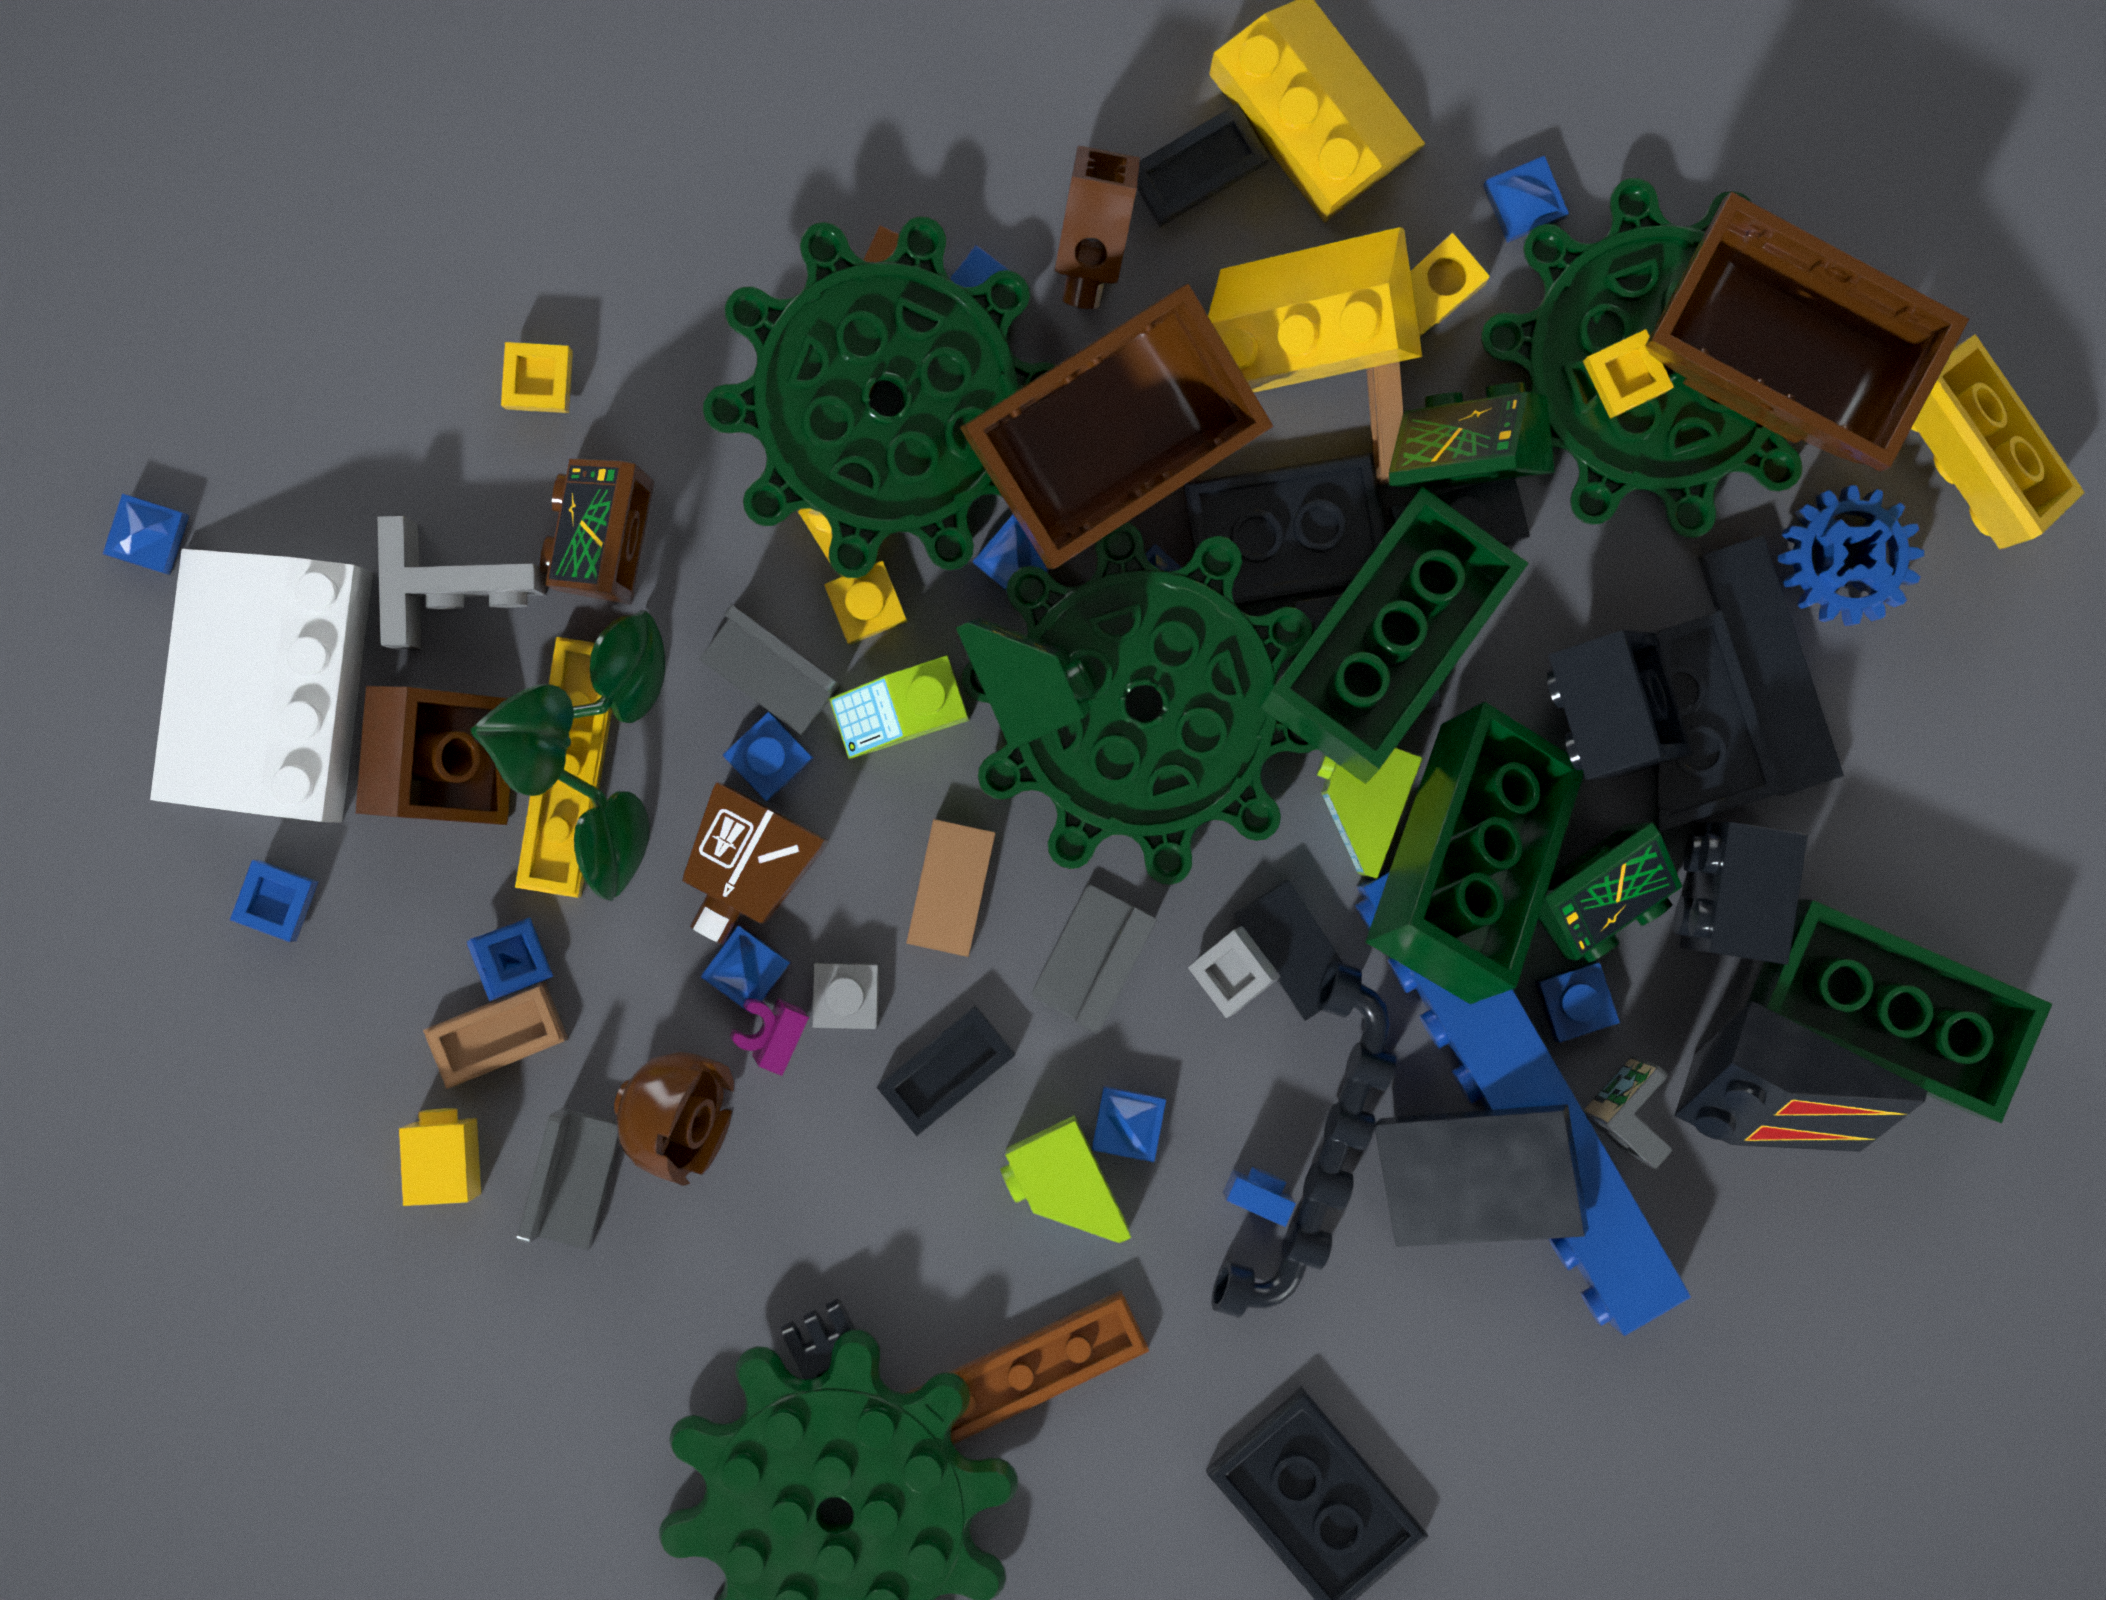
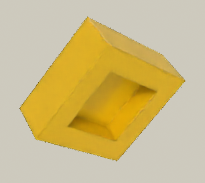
M1646 329L1583 360L1610 419L1674 388L1663 363L1655 359L1646 350L1645 344L1650 337Z
M505 342L501 406L506 410L569 413L573 350L565 345Z
M883 561L874 564L873 568L866 575L859 578H846L843 576L824 584L849 645L908 622Z

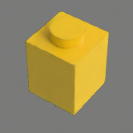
M457 1108L430 1109L418 1112L419 1122H412L399 1128L403 1206L469 1202L481 1195L477 1118L458 1119Z

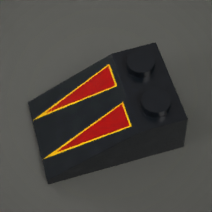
M1751 1001L1694 1055L1674 1116L1695 1126L1704 1136L1722 1140L1730 1145L1861 1152L1923 1104L1928 1091Z

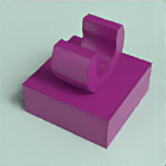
M780 998L777 999L772 1011L767 1004L759 999H746L743 1006L749 1012L761 1016L762 1026L757 1033L752 1035H746L741 1031L732 1029L730 1037L741 1049L753 1051L752 1057L759 1067L783 1076L809 1017L801 1007Z

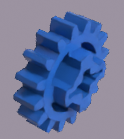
M1850 485L1841 489L1839 501L1834 493L1828 490L1816 496L1818 510L1806 504L1795 511L1798 520L1803 524L1802 527L1791 526L1782 532L1781 536L1793 543L1794 547L1793 550L1778 555V562L1793 565L1795 572L1783 581V585L1785 588L1798 585L1802 587L1805 592L1797 603L1801 609L1819 603L1821 605L1819 620L1822 622L1833 620L1839 611H1841L1845 626L1860 624L1863 612L1870 621L1886 617L1883 602L1892 607H1897L1907 601L1904 592L1899 588L1900 585L1909 586L1919 583L1921 576L1909 569L1908 566L1909 561L1924 557V550L1917 547H1909L1907 538L1916 534L1920 529L1918 524H1909L1902 527L1897 519L1902 515L1905 508L1901 502L1887 509L1881 507L1883 501L1882 490H1873L1860 500L1857 485ZM1855 515L1866 519V521L1858 527H1849L1842 519L1836 521L1833 516ZM1864 540L1857 547L1858 552L1853 557L1856 566L1837 572L1845 564L1843 560L1849 553L1846 546ZM1886 542L1889 549V564L1886 562ZM1812 547L1816 550V570H1814L1812 563ZM1845 584H1852L1859 592L1865 590L1869 595L1861 598H1850L1834 592Z

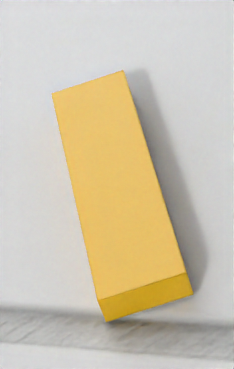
M556 637L549 684L563 689L571 699L573 706L596 702L601 695L595 691L590 679V659L595 643ZM611 707L603 714L573 719L569 731L571 745L566 751L564 770L598 789L600 788L612 715ZM559 780L543 794L530 796L515 888L576 898L582 897L584 877L576 861L574 833L579 817L587 810L594 808L592 801L587 796Z

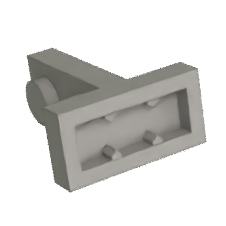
M404 516L377 517L381 646L394 650L421 649L420 599H425L426 609L436 610L464 608V598L489 597V607L516 608L528 606V596L546 595L545 574L540 573V567L535 564L419 567L418 523Z

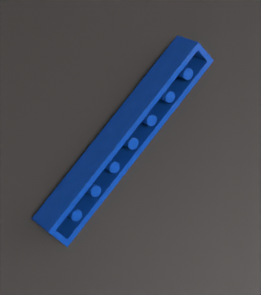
M1391 867L1379 873L1377 879L1371 878L1357 886L1364 900L1357 903L1355 907L1368 930H1370ZM1392 958L1388 959L1387 962L1403 990L1408 993L1416 989L1428 1009L1419 1017L1435 1045L1441 1048L1448 1044L1460 1066L1451 1072L1461 1091L1471 1104L1480 1099L1486 1110L1568 1104L1589 1230L1585 1237L1550 1238L1549 1241L1565 1268L1569 1271L1577 1266L1589 1288L1580 1292L1597 1323L1602 1326L1610 1322L1623 1336H1626L1691 1298V1295L1513 990L1469 1004Z

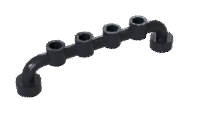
M1333 961L1323 975L1317 996V1007L1321 1011L1343 1018L1347 1017L1353 1008L1359 1010L1365 1021L1364 1031L1360 1042L1354 1045L1349 1054L1345 1070L1346 1081L1338 1103L1332 1106L1327 1116L1324 1128L1325 1140L1317 1163L1315 1162L1311 1165L1306 1175L1303 1186L1304 1199L1296 1222L1289 1226L1282 1245L1283 1258L1276 1275L1269 1281L1256 1283L1253 1268L1226 1261L1218 1272L1212 1291L1211 1305L1214 1311L1240 1318L1245 1313L1247 1307L1265 1309L1281 1304L1294 1294L1303 1279L1307 1266L1318 1270L1324 1268L1332 1249V1234L1320 1230L1328 1207L1343 1210L1350 1200L1354 1185L1353 1174L1341 1170L1349 1147L1361 1151L1365 1150L1374 1132V1114L1362 1111L1371 1087L1385 1091L1394 1077L1397 1063L1396 1055L1384 1051L1390 1028L1387 1006L1376 991L1362 984V972L1360 969L1337 961Z

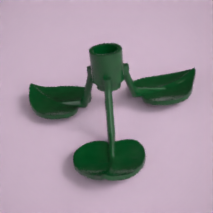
M640 610L636 614L622 616L612 621L596 640L590 659V679L595 691L601 695L596 702L573 706L569 696L560 687L550 684H538L526 688L500 703L470 730L476 740L489 753L504 781L517 793L526 796H537L546 792L559 780L584 794L592 801L594 808L584 812L576 823L574 852L579 869L589 887L598 897L613 901L615 897L624 891L643 860L649 841L650 827L648 815L642 801L635 794L628 791H617L607 800L601 790L564 770L566 751L571 745L569 731L573 719L603 714L611 707L618 721L634 723L641 719L656 702L664 680L665 653L657 624L646 610Z

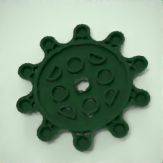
M1628 178L1621 181L1611 193V228L1607 236L1601 241L1592 244L1580 243L1572 239L1557 225L1551 224L1537 226L1529 232L1524 240V257L1528 264L1539 273L1544 282L1545 294L1543 301L1537 309L1530 313L1515 314L1506 312L1490 317L1481 331V344L1485 352L1492 358L1521 365L1528 372L1532 381V393L1547 396L1552 447L1566 450L1577 462L1579 473L1577 482L1571 492L1570 507L1575 517L1583 523L1589 525L1604 523L1614 515L1620 501L1627 493L1633 490L1645 489L1654 492L1662 499L1666 507L1670 527L1678 535L1685 538H1697L1706 534L1715 522L1714 489L1718 481L1726 474L1732 472L1746 473L1767 490L1775 492L1790 489L1798 482L1802 475L1803 465L1801 457L1786 442L1784 437L1683 384L1685 377L1675 371L1668 375L1674 387L1670 391L1610 419L1583 363V360L1588 356L1645 329L1649 336L1651 335L1722 200L1730 192H1733L1751 202L1750 198L1743 193L1727 191L1719 194L1710 203L1704 217L1699 222L1691 226H1678L1670 223L1663 216L1659 208L1656 191L1648 181L1641 178Z
M918 216L904 224L898 235L897 246L893 254L886 260L876 263L867 262L857 257L851 250L842 230L834 224L827 222L815 223L805 230L800 240L799 248L801 257L806 265L807 280L805 287L798 295L788 299H778L771 297L761 289L749 286L734 290L727 298L724 311L728 325L735 332L747 338L753 345L757 354V365L753 374L746 381L738 384L720 385L707 394L703 401L702 410L705 421L712 429L719 433L750 434L758 439L765 449L767 458L765 469L760 477L746 489L742 500L743 508L748 518L757 525L767 527L777 525L799 509H812L820 512L827 519L831 527L832 539L829 546V561L832 568L839 575L846 578H859L866 575L876 562L878 548L882 541L890 534L899 531L908 532L918 537L923 543L932 563L939 568L945 570L959 569L969 562L974 550L973 538L967 527L966 519L969 506L976 498L982 495L994 494L1002 497L960 427L1055 367L1052 363L1023 362L1015 357L1008 347L1006 338L1008 327L1013 319L1020 315L1027 307L1030 298L1029 287L1023 277L1009 270L998 271L982 284L975 287H963L955 284L947 276L943 266L946 235L940 224L929 217ZM889 381L898 386L903 396L902 408L898 414L889 417L882 416L869 406V392L874 383Z
M1126 522L1095 542L1097 555L1096 571L1092 578L1083 585L1076 587L1063 586L1056 582L1046 571L1035 566L1021 567L1008 580L1006 589L1008 600L1027 623V636L1065 650L1070 662L1080 658L1089 674L1096 694L1092 695L1093 698L1087 700L1091 709L1083 719L1013 750H1010L1009 745L1006 744L1001 750L990 754L979 767L978 780L983 791L994 799H1008L1029 790L1040 791L1051 798L1056 806L1057 819L1047 843L1048 852L1052 860L1060 867L1067 869L1080 868L1088 863L1097 846L1104 839L1112 835H1125L1133 838L1140 845L1144 853L1148 874L1161 884L1173 885L1185 879L1192 868L1191 837L1196 828L1204 822L1211 820L1225 821L1232 825L1242 836L1254 841L1269 838L1279 828L1281 821L1280 808L1275 800L1266 793L1261 784L1260 773L1262 766L1270 756L1277 752L1309 753L1316 750V748L1261 709V706L1277 684V672L1281 664L1288 657L1302 650L1312 636V626L1306 614L1294 607L1279 608L1268 615L1258 617L1247 615L1237 607L1233 600L1232 587L1240 571L1242 558L1239 548L1229 538L1222 536L1209 537L1201 542L1192 559L1185 567L1176 571H1163L1148 561L1144 552L1140 531L1133 524ZM969 661L962 673V684L965 691L973 699L989 703L973 665ZM1139 685L1155 687L1163 699L1162 711L1157 717L1149 721L1135 719L1126 708L1125 700L1127 694L1131 689Z
M849 1330L841 1334L834 1344L829 1369L822 1376L815 1379H801L792 1375L786 1369L778 1354L768 1347L756 1346L747 1349L741 1354L736 1363L735 1371L738 1383L746 1397V1407L742 1416L734 1422L727 1424L714 1423L697 1415L685 1416L678 1420L671 1429L669 1442L673 1453L682 1462L692 1466L702 1474L706 1483V1492L698 1505L689 1509L671 1512L663 1519L659 1528V1540L663 1549L675 1558L702 1557L716 1563L724 1572L726 1580L722 1594L715 1600H935L940 1595L949 1593L963 1595L972 1600H991L997 1597L1005 1586L1007 1578L1005 1567L998 1558L981 1550L974 1543L970 1535V1524L979 1511L1006 1504L1015 1496L1018 1489V1475L1015 1468L1003 1459H968L960 1455L954 1448L951 1430L955 1422L968 1408L971 1396L969 1387L963 1378L954 1373L944 1372L934 1375L920 1389L914 1392L900 1393L893 1391L885 1385L880 1377L879 1363L881 1355L879 1344L871 1334L862 1330ZM831 1497L844 1499L853 1509V1521L842 1525L830 1522L825 1524L822 1521L823 1515L820 1512V1503Z

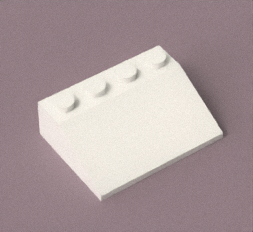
M192 549L181 550L150 800L284 818L342 823L373 572L352 564L294 557Z

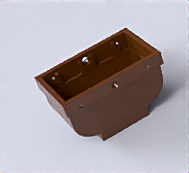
M1730 192L1722 200L1645 346L1649 354L1684 376L1683 384L1793 443L1803 440L1837 457L1854 463L1868 465L1881 472L1892 466L1970 319L1741 196Z
M1187 283L960 428L1048 569H1055L1274 426L1189 283Z

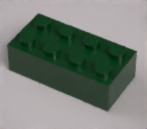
M1421 487L1271 690L1261 709L1361 782L1367 784L1380 770L1529 563L1427 489Z
M1485 701L1442 723L1365 943L1469 1004L1515 989L1582 782L1583 769L1576 770L1568 753Z
M1798 899L1788 965L1765 961L1746 1004L1747 1006L1751 1001H1754L1927 1090V1095L1974 1116L2001 1124L2052 1007V1003L1810 899Z

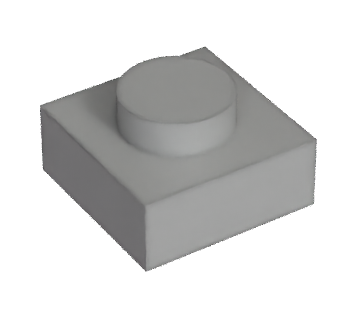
M1243 926L1234 929L1188 967L1225 1018L1236 1014L1281 977Z
M815 963L812 1028L877 1029L879 964Z

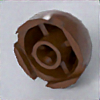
M676 1052L652 1058L631 1079L626 1080L621 1085L614 1102V1111L617 1115V1131L625 1154L637 1167L654 1176L681 1186L690 1184L685 1178L690 1172L702 1175L710 1167L721 1149L732 1116V1110L724 1109L720 1111L724 1098V1089L734 1092V1079L729 1067L721 1062L697 1054Z

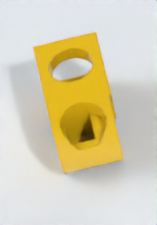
M1453 232L1410 271L1419 336L1421 337L1433 325L1439 324L1462 303L1469 300L1487 284L1490 278L1488 273Z

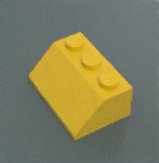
M1295 0L1263 14L1213 53L1209 72L1210 77L1233 106L1237 103L1239 104L1259 140L1324 223L1425 145L1419 134L1314 0Z
M1401 227L1220 269L1208 317L1253 392L1422 357L1405 231Z
M1976 334L1956 346L1911 429L1919 432L1933 452L1934 464L1940 475L1947 482L1955 484L1969 504L1970 516L1975 526L1984 535L1991 536L1999 549H2004L2032 540L2043 534L2085 492Z

